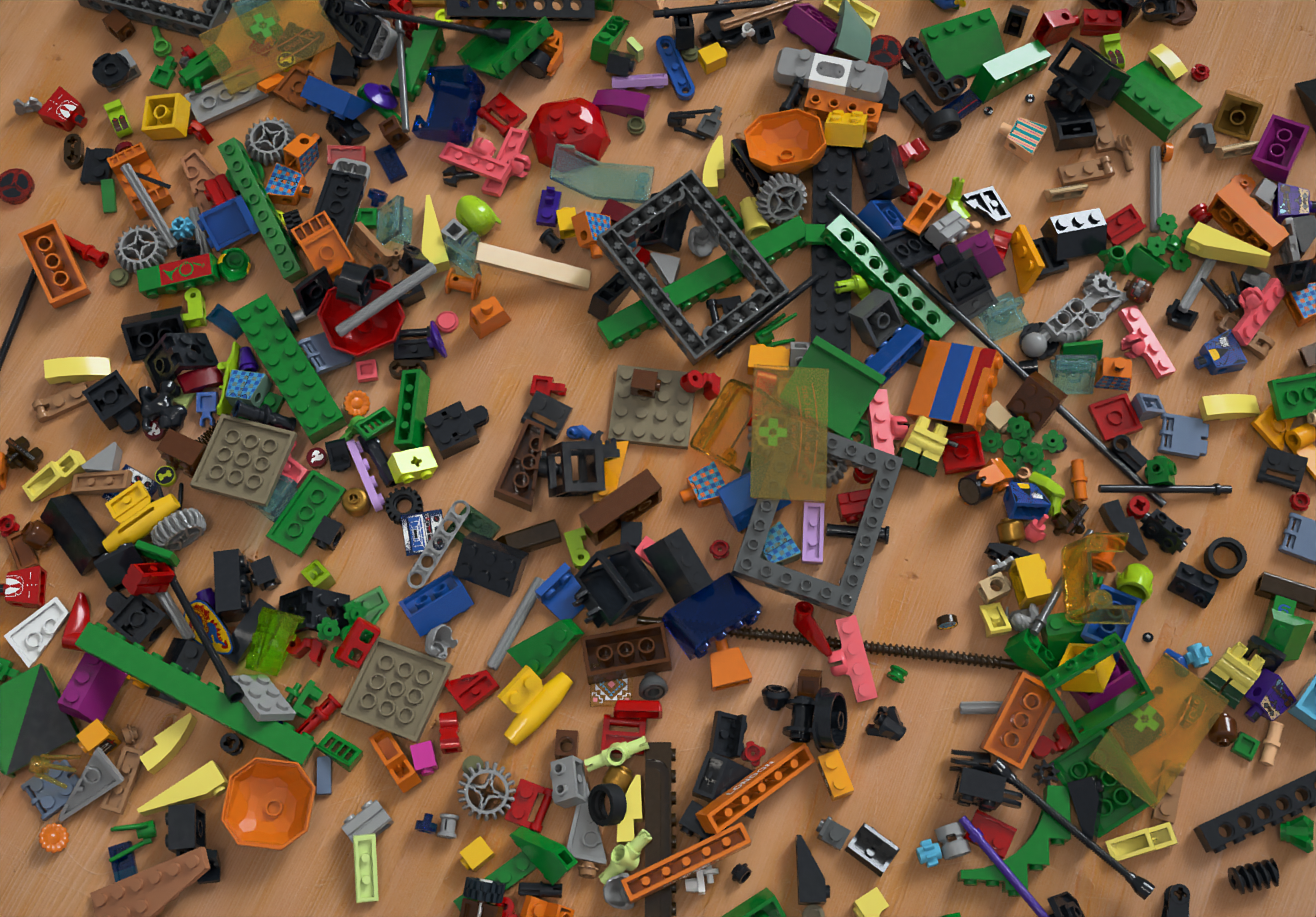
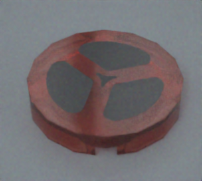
M889 35L873 37L871 39L868 61L873 65L882 66L886 70L891 69L896 64L898 65L900 59H902L901 43L895 37Z
M14 168L0 175V199L3 202L16 205L27 201L31 197L30 194L32 191L34 192L35 184L27 171Z

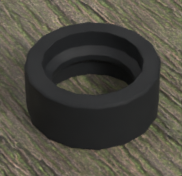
M943 109L927 117L923 127L929 140L942 141L958 133L962 123L956 110Z
M1231 537L1215 539L1206 548L1204 553V564L1207 570L1218 578L1228 579L1236 576L1245 567L1247 562V552L1244 546L1238 540ZM1219 547L1231 549L1237 557L1236 566L1231 569L1220 567L1213 558L1214 551Z
M599 784L591 790L588 797V809L592 820L599 826H612L620 824L624 819L627 802L623 790L617 784ZM606 794L610 801L609 815L604 805Z

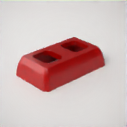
M358 617L336 652L335 659L354 669H359L380 635V628L362 617ZM365 629L373 632V637L369 643L359 639ZM353 648L362 651V655L357 662L348 658Z
M617 700L614 706V717L662 719V706L659 701Z

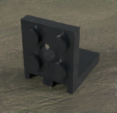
M165 333L143 360L157 393H160L161 382L174 381L183 370L213 367L219 363L206 333Z
M306 586L280 596L277 637L286 638L306 630L318 632L316 626L321 623L324 617H329L326 612L327 607L332 611V616L329 618L338 621L337 626L341 632L345 626L349 625L348 619L343 617L345 611L342 605L350 601V595Z

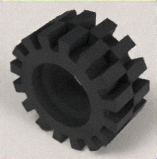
M298 209L282 214L294 247L299 245L296 243L290 230L303 223Z
M402 486L401 490L395 488L394 493H389L390 497H386L385 508L391 521H394L397 525L400 523L401 526L407 523L409 526L411 522H408V518L421 515V512L424 511V505L415 489L412 490L411 487L405 489ZM401 500H409L412 503V508L406 513H400L397 510V504Z

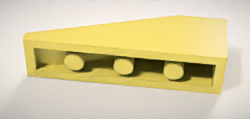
M429 194L426 195L421 250L422 254L435 265L436 273L447 271L451 267Z
M1199 221L1187 236L1185 250L1203 258L1260 268H1267L1271 253Z
M212 760L139 807L137 811L143 816H148L168 810L170 805L190 804L213 796L217 797L226 791L228 781L218 764Z

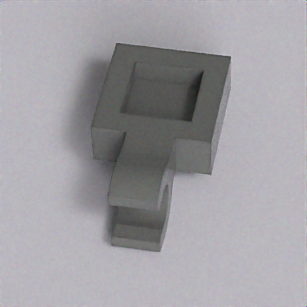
M716 105L714 107L716 111L712 112L710 116L704 114L696 129L698 134L712 140L715 139L722 125V121H720L722 108Z

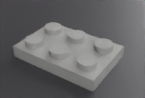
M242 674L231 676L245 693L241 701L257 722L294 719L296 712L267 675Z

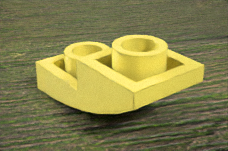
M1159 44L1147 52L1156 68L1162 66L1171 81H1174L1188 71L1181 60L1163 44Z

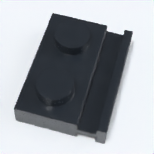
M86 148L80 179L83 185L86 183L101 185V180L111 179L112 169L107 158L115 155V150L109 148Z

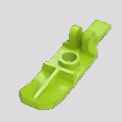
M233 342L228 360L217 365V368L225 373L223 385L219 386L222 394L216 408L218 416L226 413L230 415L233 408L226 399L225 394L231 370H239L240 345L237 342Z

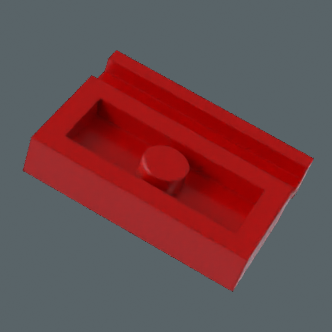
M1132 204L1105 219L1107 223V239L1112 242V246L1121 244L1147 227L1141 221L1142 218Z
M977 809L971 823L976 829L979 828L984 834V839L999 857L1004 859L1017 829ZM966 831L964 839H967L968 842L980 847L976 842L973 843V841L968 837L970 834Z

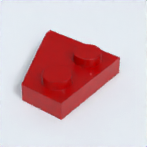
M487 670L476 672L473 675H462L459 679L450 681L447 679L445 683L446 689L466 714L500 689L498 683Z

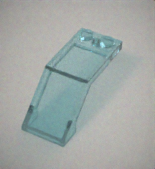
M556 143L550 179L591 199L608 200L609 198L619 202L645 203L650 199L655 170L652 166L602 163L577 151L575 145Z

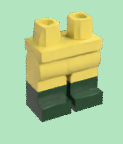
M919 416L915 424H910L896 456L904 458L902 465L928 477H934L937 471V464L948 442V439L945 438L948 427L936 423L933 432L927 430L931 420L924 416Z
M1241 642L1236 643L1232 648L1228 647L1200 682V685L1215 696L1220 691L1218 698L1233 709L1237 707L1247 691L1259 678L1265 660L1257 654L1250 661L1245 659L1243 655L1247 652L1248 648ZM1229 678H1231V679L1229 680V682H1228V683L1224 686V688L1221 690V688L1223 687V685L1228 681Z

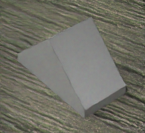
M656 252L650 253V262L665 286L675 282L680 270V258Z
M114 441L81 465V467L87 473L119 470L123 451Z

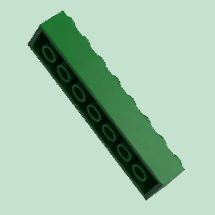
M267 293L232 313L313 445L348 425L340 409Z

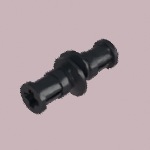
M237 400L233 408L232 414L235 418L242 417L250 421L294 431L296 426L295 417L289 418L272 412V409L267 404H263L259 408Z

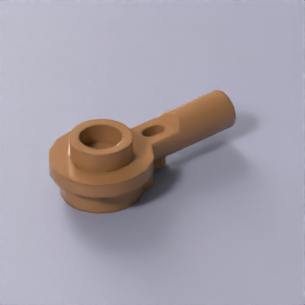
M1127 134L1118 135L1115 142L1116 147L1123 153L1126 171H1133L1134 167L1131 159L1132 141Z

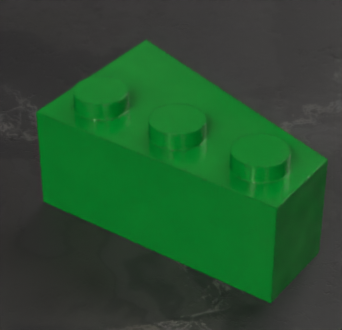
M571 618L563 619L506 651L522 668L527 665L540 679H544L585 633Z

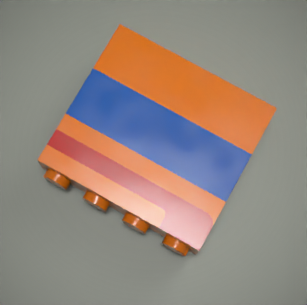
M930 340L906 414L913 421H916L919 416H924L929 419L969 425L977 432H980L981 427L986 421L985 414L987 408L992 402L991 395L993 388L997 385V375L999 369L1003 366V357L997 349Z

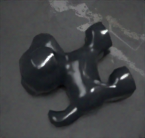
M163 381L160 384L159 395L157 392L152 393L151 388L147 386L138 389L144 432L152 431L150 423L158 417V426L162 430L168 431L170 428L178 432L183 428L188 414L187 409L182 405L173 406V399L181 395L180 386L176 385L173 381Z

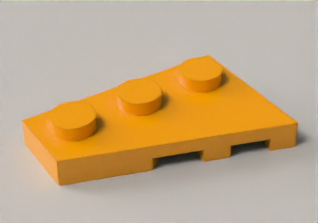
M1018 224L1012 233L1010 244L1019 291L1022 294H1027L1045 265L1026 226Z
M1271 402L1250 424L1273 449L1282 451L1285 434L1291 430L1292 423L1296 418L1277 421L1273 403Z
M629 441L616 442L617 449H620V457L604 462L606 490L593 494L594 504L618 488Z

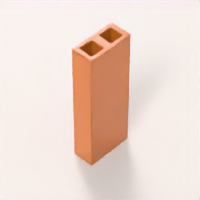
M276 73L257 83L256 89L267 94L276 88L284 76Z

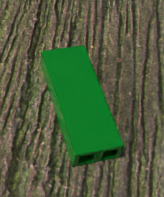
M101 180L103 212L105 214L116 213L115 180Z

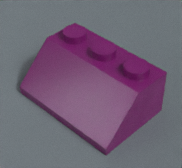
M810 3L793 4L783 22L787 26V30L792 34L799 35L801 41L805 44H811L815 47L817 53L824 55L833 54L836 51L833 50V46L838 34L835 32L837 23L818 11Z
M1272 114L1251 158L1252 163L1266 178L1285 184L1305 143L1310 126Z
M987 230L957 244L961 253L971 248L988 279L1006 271ZM939 254L933 256L937 266L944 263Z
M85 652L57 702L60 711L89 723L96 719L103 722L128 674Z
M1120 655L1103 693L1069 692L1080 708L1088 714L1137 683Z

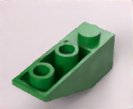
M612 15L594 37L590 59L607 65L609 53L617 50L630 21L621 16Z
M1029 628L1010 637L1004 649L1017 666L1040 677L1054 670L1059 665L1052 652L1040 642L1038 636L1031 634Z
M521 826L509 835L529 860L540 870L544 878L552 885L563 878L578 863L564 845L526 827Z

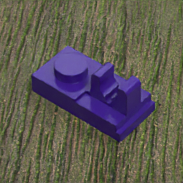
M547 186V190H542L536 220L537 225L556 227V210H559L562 192L555 191V187Z

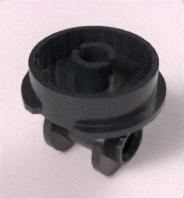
M823 687L818 690L815 701L808 696H795L794 699L786 700L785 706L792 710V720L790 726L783 727V735L790 737V740L794 742L808 743L814 739L815 746L820 753H826L829 749H840L843 746L847 733L848 716L846 701L842 693L831 692L828 688Z

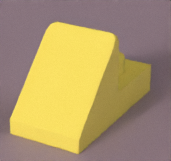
M1000 602L979 606L980 615L985 623L986 638L1006 635L1012 631V627Z

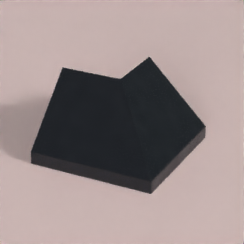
M325 266L317 269L293 288L302 312L306 317L320 307L328 289L334 287Z

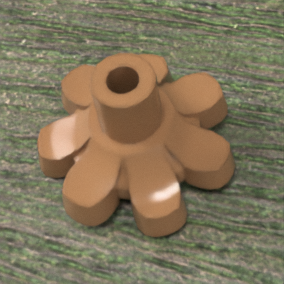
M398 248L393 249V257L389 261V267L392 266L393 271L399 270L398 261L402 259L403 249L400 251Z

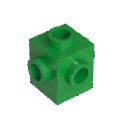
M1155 456L1153 460H1147L1145 476L1148 479L1149 485H1175L1174 475L1177 474V468L1173 461L1166 456Z

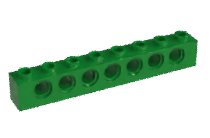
M233 137L217 146L283 278L292 284L308 275L243 144Z
M842 214L826 227L820 235L824 242L833 248L841 259H844L856 273L866 280L869 286L890 293L900 314L912 327L924 333L926 341H939L955 324L903 273H900Z

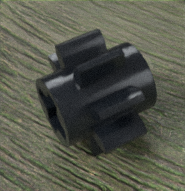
M183 238V242H179L176 247L177 256L181 257V260L199 256L201 252L200 245L192 238Z
M1044 759L1041 761V767L1037 764L1034 765L1033 768L1037 772L1032 777L1038 780V786L1041 783L1046 786L1051 785L1050 781L1053 783L1058 782L1055 775L1060 770L1055 769V762L1046 764ZM1045 770L1049 772L1047 777L1043 776Z

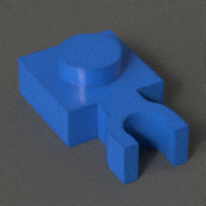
M196 392V412L202 413L200 418L201 427H205L207 419L210 420V426H215V419L212 413H217V392Z

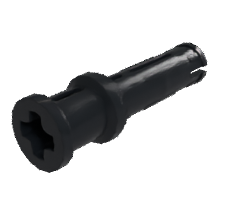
M827 523L826 536L855 538L859 526ZM889 526L881 527L877 541L888 544Z

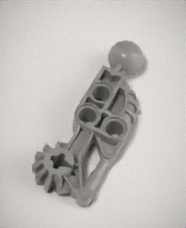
M1097 270L1094 273L1088 274L1082 284L1084 287L1082 293L1086 297L1082 300L1079 298L1071 299L1038 330L1039 333L1032 332L1025 335L1022 340V350L1029 357H1038L1046 351L1047 341L1049 343L1052 341L1060 342L1061 345L1076 341L1080 342L1098 328L1111 312H1114L1128 300L1126 293L1117 289V282L1112 281V275L1107 276L1106 271L1100 273ZM1113 301L1103 312L1091 310L1096 303Z

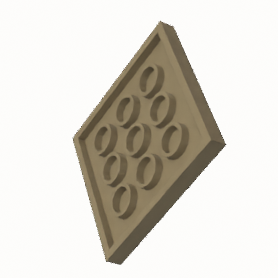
M618 365L608 441L611 442V438H615L616 442L629 441V444L688 450L695 392H686L680 385L681 377L688 372ZM634 369L658 372L661 387L660 392L656 391L655 398L631 395Z
M221 414L190 486L194 489L268 507L298 435L294 431Z
M378 637L369 651L340 713L418 744L453 665Z

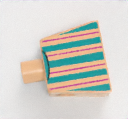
M1018 118L1014 126L1003 122L998 132L1007 136L1004 147L1029 164L1042 142L1048 126L1024 118Z

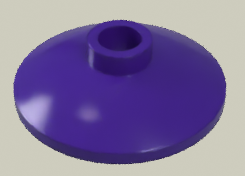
M376 83L365 84L363 91L371 102L389 110L397 107L398 100L387 86Z
M432 320L430 321V336L427 337V342L430 348L435 347L443 358H447L443 340L435 322Z

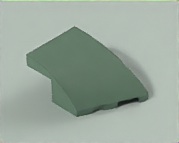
M842 0L838 12L840 18L835 30L838 34L833 50L867 63L871 50L870 28L848 0Z

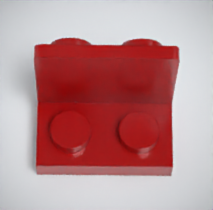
M391 0L388 2L390 11L414 15L411 0ZM393 19V22H392V24H393L394 27H395V21H396L395 19ZM404 20L402 21L403 30H405L406 37L412 41V33L414 30L418 31L417 22L412 23Z

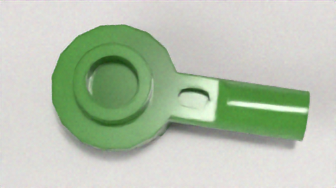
M153 26L151 28L155 37L153 51L158 57H166L171 53L172 46L162 38L159 27Z
M361 415L353 417L348 424V428L345 430L346 433L339 439L345 438L347 442L355 434H359L353 428V425L366 417Z

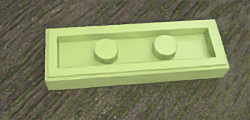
M376 834L353 835L356 903L379 901Z

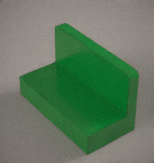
M1141 243L1135 244L1126 255L1131 272L1136 276L1151 281L1153 285L1171 266L1159 256L1153 257L1151 251H1148Z

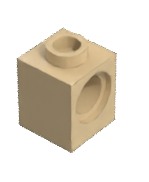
M996 400L987 408L984 425L995 433L1002 432L1004 434L1009 426L1008 420L1013 416Z
M1000 571L978 582L976 589L985 605L1007 596L1011 590V583ZM991 584H996V585H998L999 588H1000V591H994V590H992L991 587H990V585H991Z

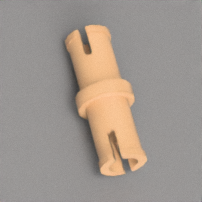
M1270 721L1267 737L1263 740L1264 748L1259 761L1261 764L1274 766L1277 749L1281 747L1280 738L1284 724Z

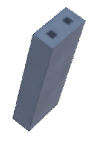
M328 756L317 757V795H331L332 759Z

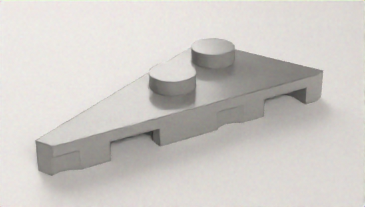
M99 746L95 749L58 818L60 822L123 782L124 777Z
M586 782L587 802L576 805L567 849L575 859L607 865L599 827L589 814L588 797L590 791Z

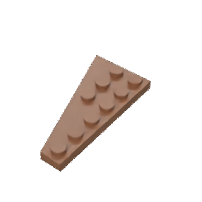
M194 148L180 160L200 213L211 209V206L214 205L212 200L208 202L203 192L206 190L203 183L209 179H214L220 174ZM255 234L245 236L221 248L218 252L214 248L217 258H219L223 250L233 247L238 248Z
M196 848L91 892L95 917H156L165 909V906L170 901L179 897V893L187 886L195 883L210 869L206 848Z

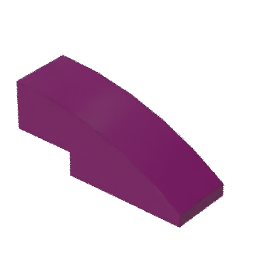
M602 89L597 90L592 103L599 107L600 110L626 118L629 114L644 119L650 106V95L628 90Z

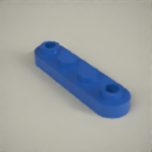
M670 36L659 37L656 41V49L677 97L685 101L692 99L695 94V86L679 50L675 48L673 38Z

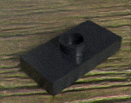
M916 90L900 99V104L917 124L924 129V121L935 112Z

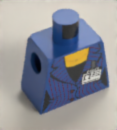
M1231 329L1206 342L1199 351L1200 356L1194 358L1195 367L1197 369L1207 367L1211 375L1240 371L1248 362Z
M1018 478L1012 479L1009 482L1003 496L1009 519L1040 520L1044 514H1048L1051 507L1050 501L1036 484L1022 483Z

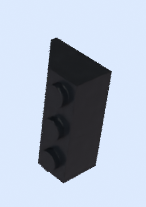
M731 140L730 161L753 196L756 197V194L761 193L758 187L764 186L763 181L768 182L769 176L775 178L776 175L767 173L750 161L745 140Z
M657 193L651 194L650 198L655 196ZM685 204L640 236L637 245L647 250L665 254L679 252L691 211L689 206Z
M1100 208L1050 217L1040 229L1055 263L1096 255L1100 251L1106 250L1107 223Z
M182 306L123 318L121 328L132 362L145 359L165 333H189L183 321L184 310Z
M682 528L675 530L643 550L675 604L713 583Z
M173 638L163 661L169 665L171 662H174L183 668L182 672L188 675L190 672H193L201 677L210 657L203 645L187 639ZM149 687L145 694L181 710L186 708V705L152 687Z

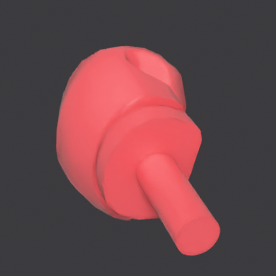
M1044 514L1039 521L1034 519L1024 527L1025 539L1032 543L1044 540L1046 534L1043 531L1046 526L1043 523L1049 518L1047 514Z

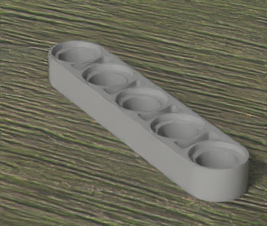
M457 500L451 505L407 576V583L411 588L419 589L426 583L470 512V506L466 501ZM458 503H463L466 506V512L463 515L455 513L454 508ZM446 521H453L455 523V530L448 533L444 530L443 525ZM436 538H441L444 541V547L441 550H435L432 546ZM424 556H431L433 558V565L426 568L422 566L421 560ZM415 573L422 576V582L419 585H413L410 582V577Z

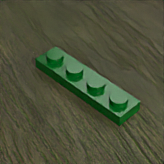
M522 851L484 879L506 884L505 893L538 868ZM463 894L453 901L459 911H461L463 898H467Z

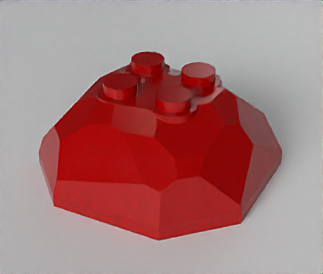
M581 97L542 104L528 127L538 162L560 173L599 163L611 143L600 108Z
M375 278V284L371 283L370 289L373 290L371 298L365 306L392 288L391 283ZM337 287L328 289L319 307L317 316L332 349L359 358L386 348L396 342L406 319L398 299L343 337H340L335 327L365 306H356L337 300Z

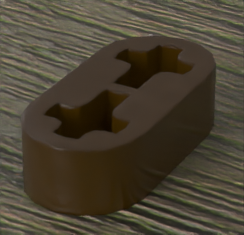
M69 134L64 140V161L70 169L74 170L79 169L83 165L84 143L79 135ZM73 155H75L77 159H74V162H71L73 160Z
M398 359L392 361L389 365L391 376L397 380H401L402 370L399 373L395 371L398 366H401L402 370L417 369L420 366L426 375L428 373L427 366L422 360Z

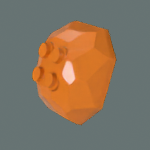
M798 108L759 115L744 130L750 161L755 166L771 174L780 173L782 175L783 172L793 175L799 174L815 166L824 156L827 147L820 117Z
M255 757L229 776L220 820L238 845L282 851L308 832L316 786L298 762Z

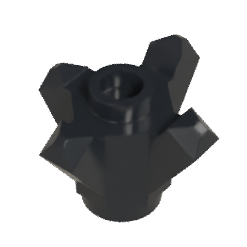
M880 706L877 711L878 714L873 721L875 724H868L865 728L867 735L886 737L890 740L899 741L904 736L906 727L903 726L896 707L890 706L887 708L886 706Z

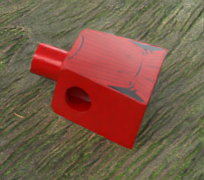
M1066 8L1045 12L1032 35L1035 40H1039L1046 48L1067 39L1073 27L1080 24V19L1077 15L1072 16Z

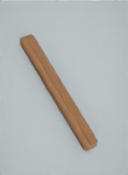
M783 0L720 21V28L727 31L742 26L747 22L751 23L791 10L793 4H802V0Z

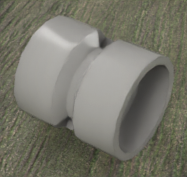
M960 822L951 823L934 830L938 842L943 844L940 849L944 860L954 859L972 852L968 840L963 838L965 830ZM956 836L957 840L948 841V838Z

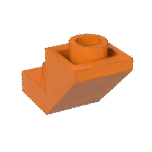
M526 895L520 917H573L575 910Z

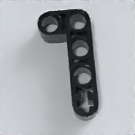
M909 37L901 48V54L934 105L943 106L963 93L968 85L967 79L964 76L955 75L946 80L918 38ZM918 61L923 62L925 66L919 65ZM928 77H932L935 82H931ZM954 83L958 84L960 86V89L956 88L954 86ZM938 92L943 93L945 98L940 97Z

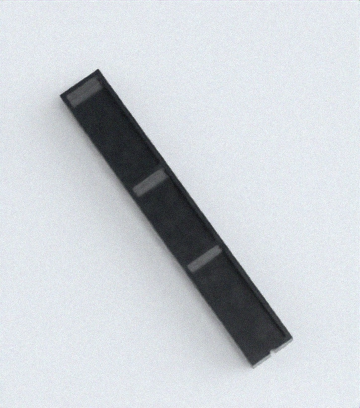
M827 145L822 159L812 167L811 224H825L826 229L840 214L852 224V221L825 197L831 191L852 210V147H831V145ZM826 243L825 245H811L810 276L817 272L820 279L810 286L809 342L811 344L817 335L851 356V318L848 314L851 310V291L837 294L835 289L842 286L834 287L835 281L851 278V266L844 259H841L837 252Z

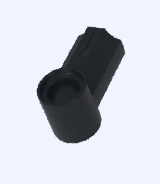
M1126 435L1116 436L1108 446L1135 473L1147 464L1148 459L1131 444V440ZM1116 443H1120L1124 449H1119Z

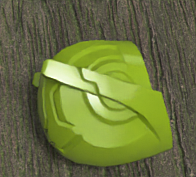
M466 195L458 201L456 219L468 229L469 236L475 243H477L476 238L487 234L496 222L501 224V220L490 206L480 198Z
M1133 563L1127 565L1122 573L1117 572L1116 589L1143 599L1141 602L1143 604L1147 599H1150L1153 592L1152 580L1154 575L1143 564Z

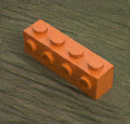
M809 87L803 111L818 116L821 121L825 122L829 113L833 112V110H843L844 113L861 111L863 114H868L867 132L876 133L883 104Z

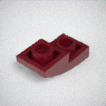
M608 198L600 214L610 216L611 221L617 223L635 209Z
M217 366L196 369L177 376V381L184 394L202 392L204 388L223 385V377Z

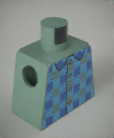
M232 369L225 397L233 408L237 400H241L244 404L260 407L273 384L265 373Z
M778 521L770 528L760 558L784 566L799 560L802 552L781 521Z

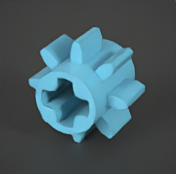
M179 216L172 221L170 231L179 240L180 238H191L194 233L193 229L196 227L189 217L183 219Z
M1196 643L1187 647L1188 653L1183 655L1186 658L1187 665L1191 664L1194 668L1209 664L1208 658L1213 656L1209 646L1205 647L1202 643Z
M931 839L921 841V847L916 848L920 864L926 863L927 868L939 864L938 859H942V852L938 842L932 843Z

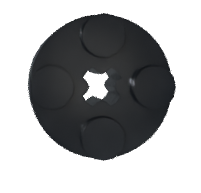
M345 261L341 274L337 275L334 280V287H337L336 299L356 306H365L373 292L370 286L371 283L375 284V270Z

